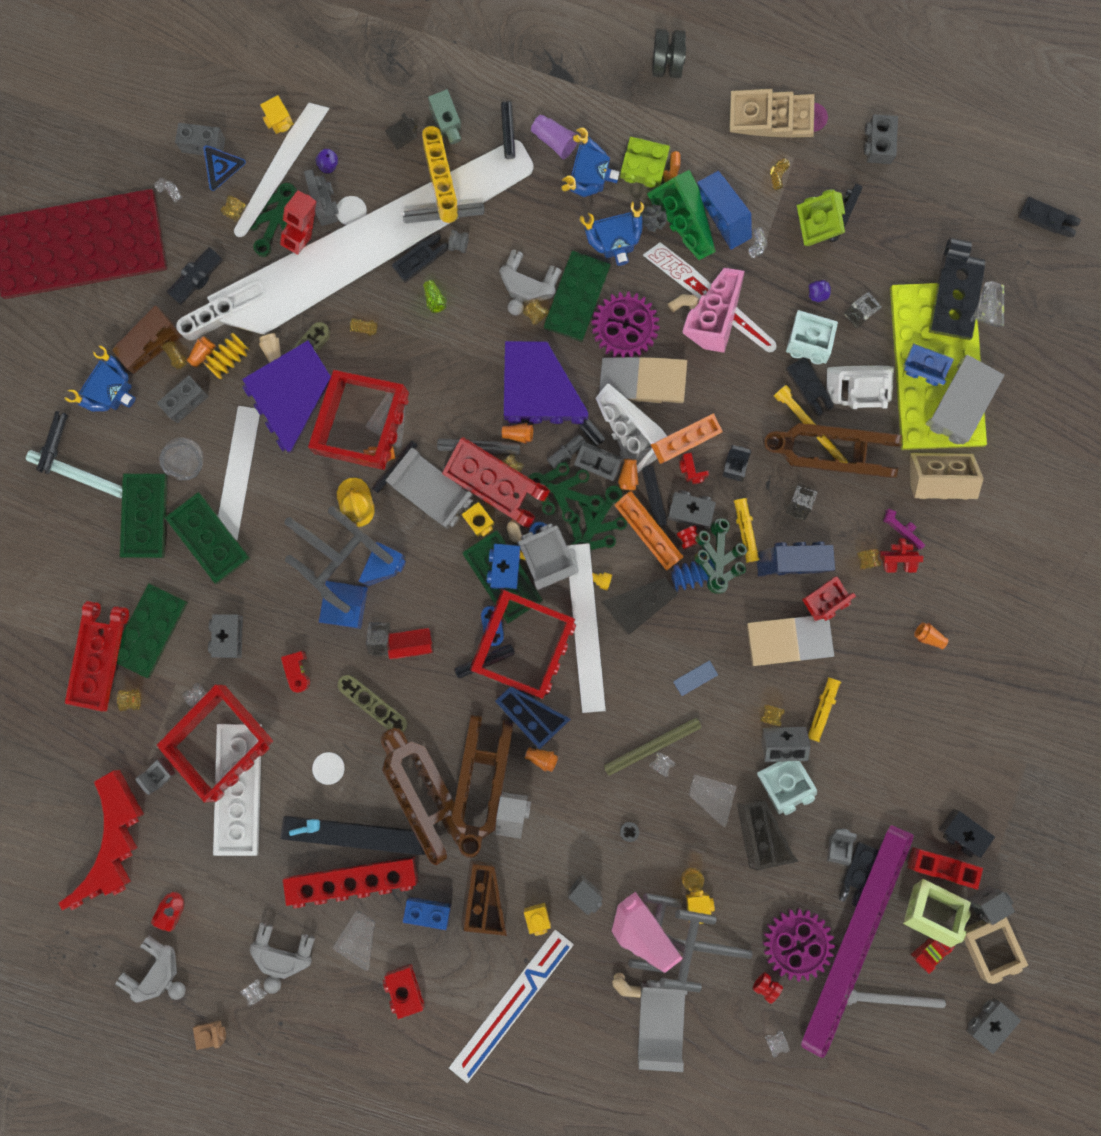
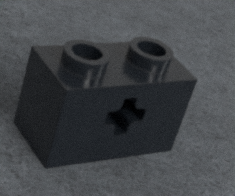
M955 809L950 812L939 828V831L944 834L943 838L952 845L956 842L962 847L960 851L970 858L973 856L981 858L995 838L994 835L968 816ZM964 831L968 835L967 839H965V836L963 835Z

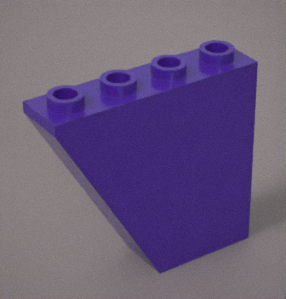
M306 341L242 379L245 383L242 388L248 397L253 396L256 403L253 405L259 415L264 414L268 421L265 422V425L271 433L275 432L279 439L276 442L282 452L284 450H287L289 454L293 452L324 395L331 376L310 342Z
M505 341L504 419L514 424L521 423V420H529V423L540 424L542 421H550L552 424H562L563 421H571L572 424H583L584 419L588 420V411L547 342Z

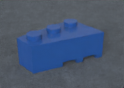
M717 171L698 181L697 186L702 202L730 250L752 238L751 212L723 175Z

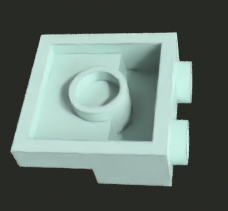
M798 310L786 352L790 353L794 358L805 357L811 359V362L814 364H826L832 351L838 322Z
M800 761L777 762L757 773L778 814L784 813L788 815L796 810V805L802 802L804 805H807L815 800L814 796L817 795V789Z

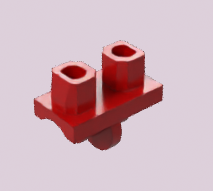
M899 538L898 544H891V550L896 551H880L879 556L883 560V567L887 573L897 572L898 562H904L905 572L916 573L919 562H923V555H919L918 551H913V544H906L905 538Z

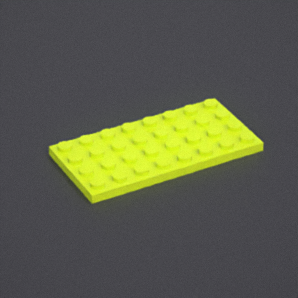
M937 283L892 285L890 287L899 427L900 435L903 436L901 450L986 446L985 412L970 440L963 445L952 443L948 439L949 437L944 434H936L930 430L929 426L925 425L934 415L958 371L957 365L960 360L969 355L981 362L977 315L971 340L929 333ZM957 290L953 291V297L956 300H962V293ZM951 310L949 312L951 319H959V314L956 311ZM913 343L954 359L945 377L946 382L944 385L938 383V386L927 383L924 377L918 376V378H913L906 375L907 371L902 366Z

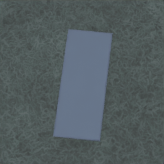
M709 660L673 682L681 696L718 676Z

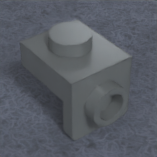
M161 757L144 773L137 776L135 780L146 794L150 795L162 788L176 773L164 758Z
M836 829L829 839L827 861L849 866L851 864L853 842L856 840L857 834L850 833L847 829Z

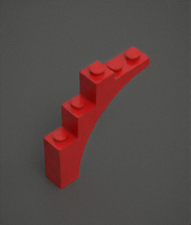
M120 770L112 771L94 781L104 814V832L101 848L95 864L85 880L73 893L58 903L62 911L70 908L72 911L84 904L82 900L87 897L93 899L102 893L105 896L113 893L115 896L126 890L125 885L131 882L121 864L122 861L133 856L131 852L137 849L127 828L140 822L138 818L143 816L144 813Z

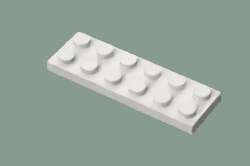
M217 724L215 785L258 742V739L245 724ZM261 756L254 761V766L248 771L243 772L239 776V781L232 787H228L224 791L225 795L215 802L213 855L257 856L259 854Z

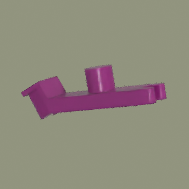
M891 509L885 510L886 514L883 522L889 524L918 550L925 547V544L913 534L917 528L913 523L909 522L904 527L895 519L896 511Z

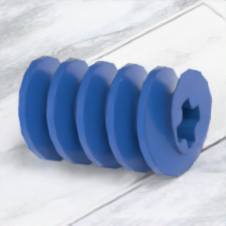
M709 558L708 563L714 569V564ZM694 561L690 563V568L686 563H683L681 569L678 565H674L673 572L671 570L675 592H678L679 585L682 586L683 590H686L687 584H690L692 589H694L695 582H698L700 587H703L704 580L708 581L709 579L700 564L697 566Z

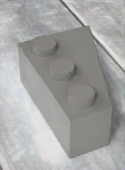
M502 792L496 819V835L521 839L524 818L529 819L531 802L527 801L528 796Z

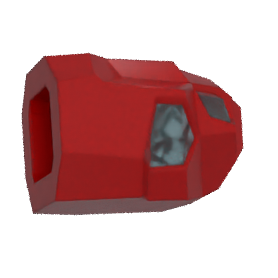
M177 892L167 894L162 902H160L151 924L165 931L171 932L174 930L184 910L183 897Z

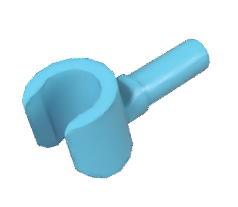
M319 819L307 820V827L290 830L289 834L293 836L300 833L316 832L320 828Z

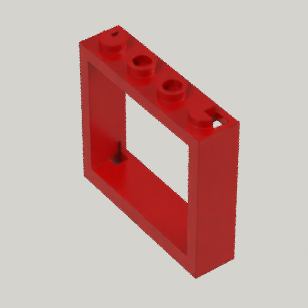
M333 370L308 448L315 455L385 470L388 460H391L390 451L392 445L397 441L398 426L403 422L404 407L409 402L407 399L409 395L408 390L404 384ZM346 383L395 393L375 456L326 445Z
M502 589L470 670L543 699L544 695H548L551 690L552 683L550 681L552 676L556 675L560 668L559 658L561 655L564 656L567 651L568 643L566 641L568 636H572L575 631V619ZM509 599L565 622L539 689L482 667Z
M215 684L156 746L201 800L206 803L219 801L225 795L224 791L228 787L235 785L240 779L239 776L251 769L255 764L254 761L270 749L269 745L273 740L226 685ZM224 700L258 739V742L211 789L178 750L177 746Z

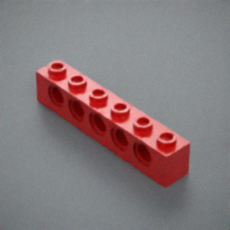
M415 856L287 876L283 879L286 906L293 905V908L305 907L308 902H314V905L328 903L327 899L336 898V902L345 901L352 895H357L358 898H365L371 896V892L379 891V895L392 893V889L400 888L401 891H409L414 889L413 886H416L418 883ZM396 871L400 876L399 881H391L389 872ZM368 875H375L378 878V884L371 885L367 880ZM347 878H353L356 881V888H349L347 886ZM326 881L334 884L335 890L333 892L325 889ZM304 885H310L313 888L312 895L304 893Z

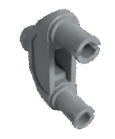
M511 250L506 265L500 268L499 273L510 296L515 298L509 302L508 311L512 315L517 316L524 310L522 302L531 305L553 297L556 292L554 286L562 271L557 267L554 270L555 266H549L543 282L534 280L516 271L524 255L519 251L516 254V250Z
M260 923L256 940L250 946V953L262 973L271 975L265 979L264 989L266 992L274 994L281 988L279 978L285 979L311 965L310 953L315 937L310 936L308 938L307 934H302L297 953H290L270 947L268 942L273 926L270 924L266 926L267 923Z
M149 935L143 941L145 943H142L140 948L156 957L155 964L142 982H136L124 972L118 978L119 981L117 980L115 985L129 993L131 1000L134 1002L158 997L166 989L171 999L179 1000L185 995L186 989L183 983L172 982L177 974L175 951L171 946H163Z

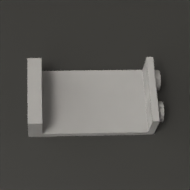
M969 355L963 357L958 363V371L934 415L925 424L930 427L932 432L944 434L949 437L948 439L952 443L963 445L970 440L1004 377V374Z
M413 448L409 450L386 479V482L446 529L450 526L453 528L460 519L458 515L462 510L466 511L473 503L471 500L473 498L472 493L465 491L454 481L444 476L440 470L421 457L419 452Z
M647 980V983H642L637 1062L639 1069L683 1072L682 1046L684 1006L687 991L663 988L660 986V981Z

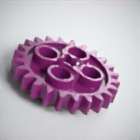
M619 292L618 298L611 294L610 302L604 299V306L598 305L597 309L599 312H594L593 316L597 320L592 321V325L596 328L592 329V334H598L595 337V342L601 341L600 349L607 347L605 354L612 351L613 358L617 354H621L622 358L625 355L633 357V353L640 357L641 350L645 353L648 352L647 345L653 347L654 342L651 339H657L658 335L654 332L659 331L660 328L654 324L659 322V318L653 317L656 315V310L650 311L652 303L644 304L645 297L638 300L637 293L632 298L630 297V292H627L626 297H623L622 293ZM621 309L625 314L623 316H616L614 311ZM641 316L644 322L636 323L633 318ZM625 323H628L629 325L626 329L622 328ZM614 328L618 333L611 336L607 333V330ZM629 335H634L637 338V341L631 343L626 339V337Z
M790 908L788 909V915L780 912L781 919L778 920L776 917H773L775 924H767L771 931L764 932L768 940L762 941V943L768 946V948L763 950L766 955H770L766 959L767 962H774L772 965L774 971L780 968V976L785 975L787 972L788 980H791L793 975H795L798 982H800L801 976H804L809 981V974L817 978L816 970L819 969L824 973L822 965H830L826 958L834 956L829 952V949L835 948V945L829 943L834 936L826 934L831 930L830 927H822L825 920L819 919L817 921L818 915L816 913L810 917L808 909L803 914L800 908L796 909V914ZM806 924V933L798 934L799 926ZM813 934H815V938L809 939ZM782 935H788V942L780 945L779 938ZM797 940L801 942V948L799 949L796 947ZM813 944H817V952L814 954H809V947ZM788 950L784 955L781 954L782 951ZM792 955H799V961L796 964L789 963Z

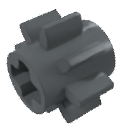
M653 204L652 207L647 206L643 211L642 226H646L647 230L653 232L656 229L662 230V227L666 224V210H662L661 206Z

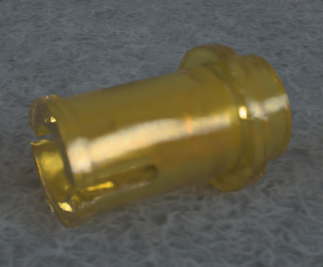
M355 318L351 319V332L365 333L370 337L377 333L378 325L374 320L369 322Z
M174 341L168 342L163 346V350L171 360L170 364L172 367L181 369L187 364L186 357L180 353Z

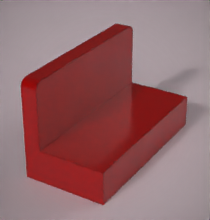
M429 628L388 635L390 648L388 655L391 660L433 653Z

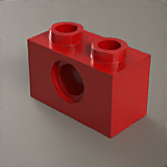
M412 963L388 971L384 976L383 986L385 992L390 993L391 1001H389L392 1013H396L397 1018L400 1019L423 1011L425 1004ZM399 987L406 988L408 995L400 996L397 989Z

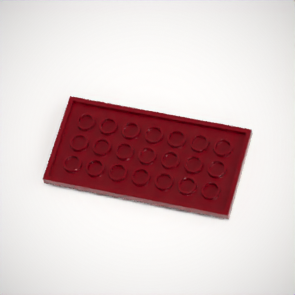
M153 189L0 216V294L3 299L167 270Z

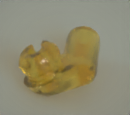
M786 158L778 160L770 170L774 190L783 188L781 177L790 167V162Z

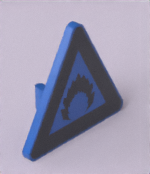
M208 145L203 147L209 188L212 191L216 190L246 163L242 158Z

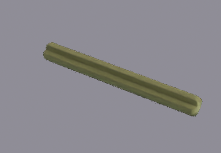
M694 718L605 764L604 769L608 775H612L701 729V724L697 718Z

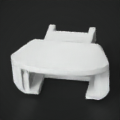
M894 367L827 368V394L833 403L848 405L852 409L862 407L887 408L888 402L892 400ZM842 380H849L848 400L841 397Z

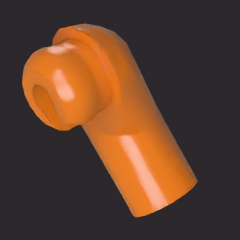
M677 151L670 154V170L663 172L665 182L678 175L681 155Z

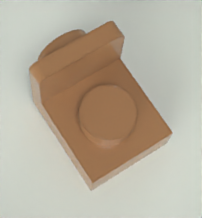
M221 1020L193 1027L196 1050L209 1047L220 1048L224 1044V1040H226L225 1027H222Z

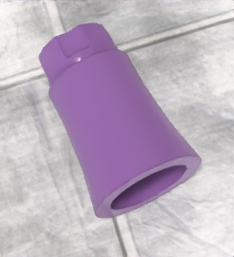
M539 115L531 126V131L553 149L561 159H566L578 143L573 140V136L579 134L566 129L544 115Z

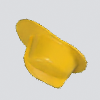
M348 478L344 480L337 490L340 511L353 521L356 526L363 527L373 519L375 513L370 490L362 479Z

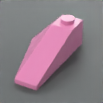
M724 268L713 281L711 288L705 296L702 295L699 299L698 305L688 313L683 334L703 349L725 352L743 282L744 271Z
M636 892L618 905L612 933L621 947L645 959L649 964L664 973L683 959Z

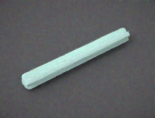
M30 450L26 455V460L38 465L41 454ZM55 459L53 460L52 471L122 498V486Z

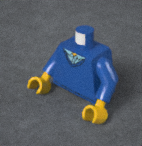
M585 128L577 129L576 131L580 133L581 137L575 135L573 140L575 142L582 141V145L579 144L572 175L562 179L567 182V184L562 186V190H571V192L577 195L587 197L602 192L605 181L617 184L620 171L609 169L610 157L607 156V153L596 142L588 137V132Z
M641 201V206L638 210L633 208L634 202H631L630 207L634 212L633 215L629 212L594 221L593 215L588 213L590 219L586 223L583 216H580V222L586 226L585 233L589 244L598 253H603L605 258L615 256L618 266L629 263L627 253L632 252L634 245L639 243L643 230L642 215L640 213L643 211L644 205Z
M98 345L104 350V353L99 356L93 351V354L98 359H104V362L101 360L98 362L79 393L75 390H67L72 392L75 397L73 400L64 397L65 400L70 403L77 402V405L92 412H104L110 408L117 410L120 404L130 408L135 402V397L128 393L131 385L128 383L129 376L123 364L111 354L108 355L103 346Z

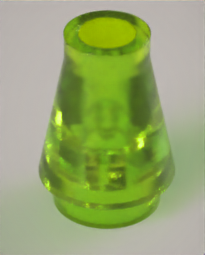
M433 280L425 282L423 287L427 308L432 313L443 311L446 308L447 300Z

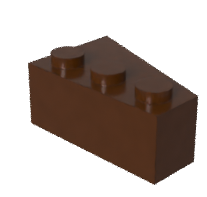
M155 305L116 344L112 351L131 373L135 374L180 339L182 335L171 320Z
M470 861L461 927L466 932L507 936L495 867L492 863Z

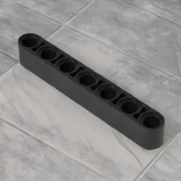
M283 816L280 839L426 855L412 829L319 819L320 828L318 831L290 836V830L307 827V820L312 818Z

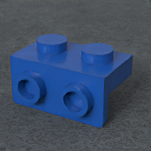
M913 343L902 367L907 371L906 375L913 378H918V376L924 377L927 383L938 386V383L945 384V377L954 359Z

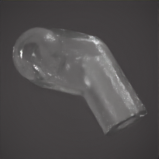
M160 178L159 181L154 183L157 191L161 193L166 190L174 203L183 198L173 182Z
M762 227L753 230L756 242L748 250L749 255L753 258L761 256L767 247V240Z

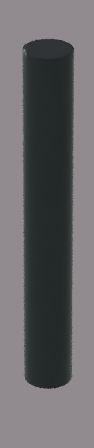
M411 440L371 488L377 494L387 484L386 479L411 448L415 449L418 446L414 441Z

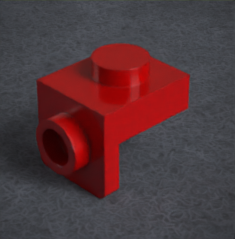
M692 453L683 454L681 461H679L680 472L685 474L686 482L692 481V484L705 482L704 479L709 476L708 471L696 473Z

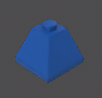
M376 542L393 557V562L387 564L371 552L359 582L366 586H371L396 576L398 571L402 572L405 566V556Z
M326 581L325 585L339 599L350 606V611L344 613L323 598L319 623L361 629L368 587Z

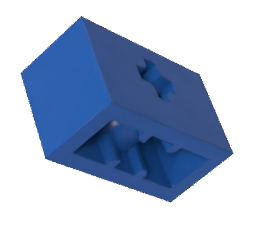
M494 544V549H490L489 562H493L492 570H488L487 583H491V588L517 591L520 546ZM502 562H506V565L509 566V569H505V573H502L501 569L498 568V566L502 565Z
M409 896L406 901L403 923L446 930L452 904Z

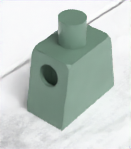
M448 89L429 96V109L437 128L441 132V136H447L450 144L460 142L462 139L458 131L461 130V122Z

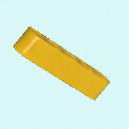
M428 126L423 130L422 137L440 219L443 222L451 223L457 219L458 210L440 130L435 126Z

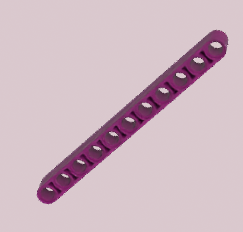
M893 825L889 827L801 1043L802 1048L820 1058H824L830 1048L848 999L853 991L913 842L912 833Z

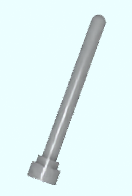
M853 989L847 1005H852V1003L862 1001L944 1008L946 1006V1002L943 999L857 992L855 989Z

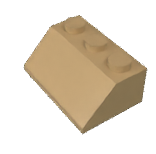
M910 454V486L914 498L978 499L984 478L974 454Z

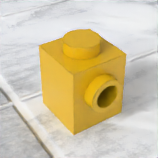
M279 95L260 104L265 114L262 117L268 129L272 127L276 134L285 132L294 125Z
M692 890L690 894L685 895L687 911L709 915L715 911L713 898H709L707 892L703 893V890Z
M541 903L524 908L529 934L535 933V936L547 933V929L551 928L546 904Z

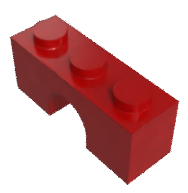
M299 190L284 207L283 221L288 224L281 233L280 241L281 246L297 255L300 254L311 239L317 203L311 196Z
M913 846L907 868L913 871L943 878L977 890L983 868L974 864Z

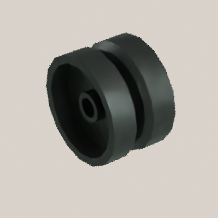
M656 29L652 77H663L666 72V65L669 64L670 78L681 79L686 57L685 30H675L672 33L671 43H668V30Z

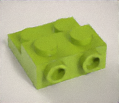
M630 137L620 178L628 183H643L649 188L659 187L670 146Z
M827 190L821 196L806 198L804 203L797 205L805 246H811L845 233L842 218L845 210L841 193L835 190Z

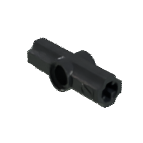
M208 247L195 262L188 263L182 269L181 277L166 292L182 305L195 290H200L207 284L209 275L224 260L212 248Z

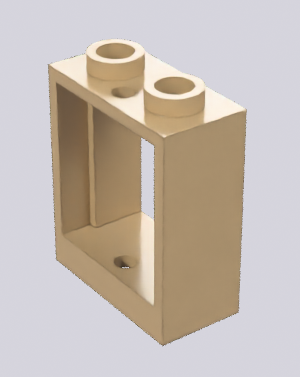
M1007 917L994 925L980 920L965 927L966 936L964 941L981 979L987 983H998L1003 980L1004 976L1018 974L1023 971L1022 968L1028 966ZM1002 928L1016 960L989 971L975 940Z

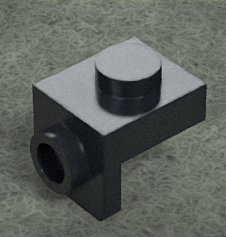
M731 445L726 457L722 477L743 482L751 450Z

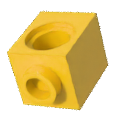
M479 502L461 514L477 537L480 535L485 537L493 531L492 527L495 524ZM482 516L485 518V523L480 527L475 526L474 519Z

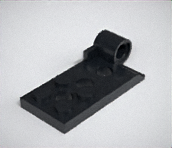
M950 237L946 243L941 261L929 333L965 340L973 338L985 270V259L970 257L971 241ZM963 271L966 274V279H958L956 272ZM953 291H960L963 296L962 300H956L953 297ZM951 310L959 314L958 320L950 318L949 312Z

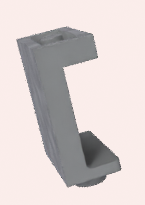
M552 524L540 528V533L533 535L530 532L521 536L522 540L517 542L535 580L534 583L537 590L578 573L557 525L554 527Z

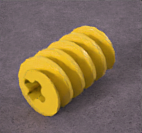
M234 333L230 334L233 341L227 338L224 339L226 347L221 344L218 345L220 352L212 350L214 358L208 355L205 356L208 363L204 364L219 379L223 378L221 371L226 374L229 373L227 365L232 368L235 367L233 360L241 362L240 354L247 357L245 349L248 348Z

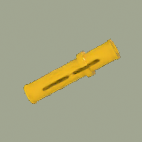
M747 498L734 500L738 518L736 519V524H739L742 544L747 548V553L745 554L746 563L758 561L760 559L751 523L753 517L749 513Z
M828 677L823 694L819 696L820 702L808 732L809 739L820 742L832 705L836 703L835 697L841 684L840 681Z

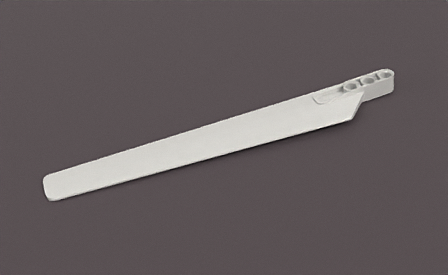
M514 140L516 155L514 159L505 158L504 145L451 171L450 174L457 205L484 203L529 176L533 172V162L523 144L518 140ZM432 182L305 246L299 255L292 253L208 296L207 298L210 303L178 320L176 325L178 332L187 340H196L226 324L262 335L267 334L448 225L449 223L442 220L408 224L403 222V211L437 207ZM224 306H230L227 312L222 313ZM211 315L210 321L204 323L203 319ZM188 325H193L191 331L185 332V328Z

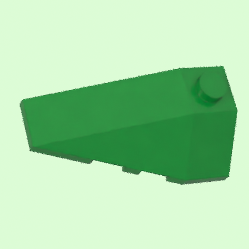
M690 170L681 173L647 193L652 205H659L662 210H666L667 221L671 224L669 227L673 232L677 231L683 238V243L698 260L716 252L701 194Z

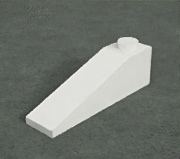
M606 384L596 397V401L605 421L609 422L613 430L611 435L614 440H617L621 448L619 452L621 457L624 459H636L637 472L639 473L642 468L657 459L651 444L667 437V435L655 422L614 387Z

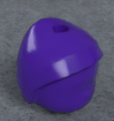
M331 149L321 150L316 156V166H318L319 170L329 174L336 169L338 165L336 153Z
M820 280L809 284V298L812 301L822 302L829 299L831 287L827 281Z

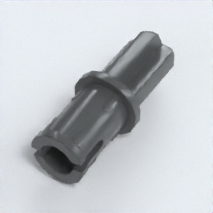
M577 435L566 445H561L557 452L547 458L548 463L555 470L560 463H563L568 458L571 459L572 455L586 443L580 435Z

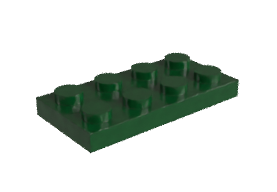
M572 251L545 321L544 329L583 343L611 264Z
M123 473L120 558L164 559L167 501L166 474Z
M199 492L165 517L215 584L220 583L251 559Z
M498 530L462 552L495 605L502 589H493L490 587L491 583H487L488 570H492L493 562H489L490 549H494V544L507 545ZM502 562V565L498 566V568L501 569L502 573H505V569H509V566L506 565V562ZM519 564L517 591H506L540 604L543 602V599ZM509 599L503 618L509 624L532 608Z
M148 583L122 634L117 664L150 679L188 602Z

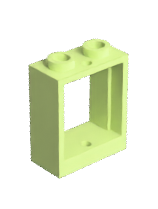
M922 879L913 886L903 924L949 947H953L961 943L966 936L964 929L971 915L969 911L971 902ZM927 896L957 910L952 931L922 917Z

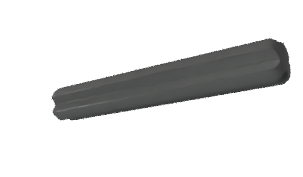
M483 203L457 205V218L483 215ZM437 207L402 212L405 224L441 220Z
M438 439L437 449L439 451H454L459 440ZM469 440L490 454L519 455L520 453L519 443Z

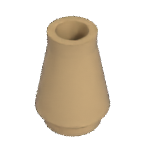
M275 333L259 338V346L269 363L281 357L279 338H276Z

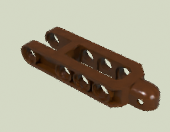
M798 423L787 432L773 431L768 433L764 437L763 445L768 452L782 454L790 466L897 478L899 467H885L878 464L865 463L867 444L901 447L903 436ZM798 435L819 438L826 436L827 439L855 442L852 462L843 463L836 459L826 460L818 459L819 457L797 456L793 452L794 439Z
M471 715L452 815V823L460 833L459 851L466 858L476 857L481 850L482 839L496 830L499 801L502 794L514 722L503 720L497 753L477 750L482 716ZM474 763L495 766L486 823L482 827L467 825L464 821Z
M390 728L381 736V744L387 754L382 771L427 858L433 865H439L447 859V852L433 825L442 820L448 834L452 835L459 847L460 833L452 823L455 803L426 747L412 741L408 742L405 734L400 729ZM406 756L411 757L418 770V776H421L428 789V796L431 795L438 809L435 814L429 817L401 765L402 759Z

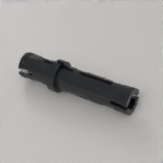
M60 411L54 412L44 447H41L40 453L42 454L36 470L40 473H43L44 470L45 474H50L53 460L58 455L57 448L66 420L68 419L66 413L62 412L59 415Z

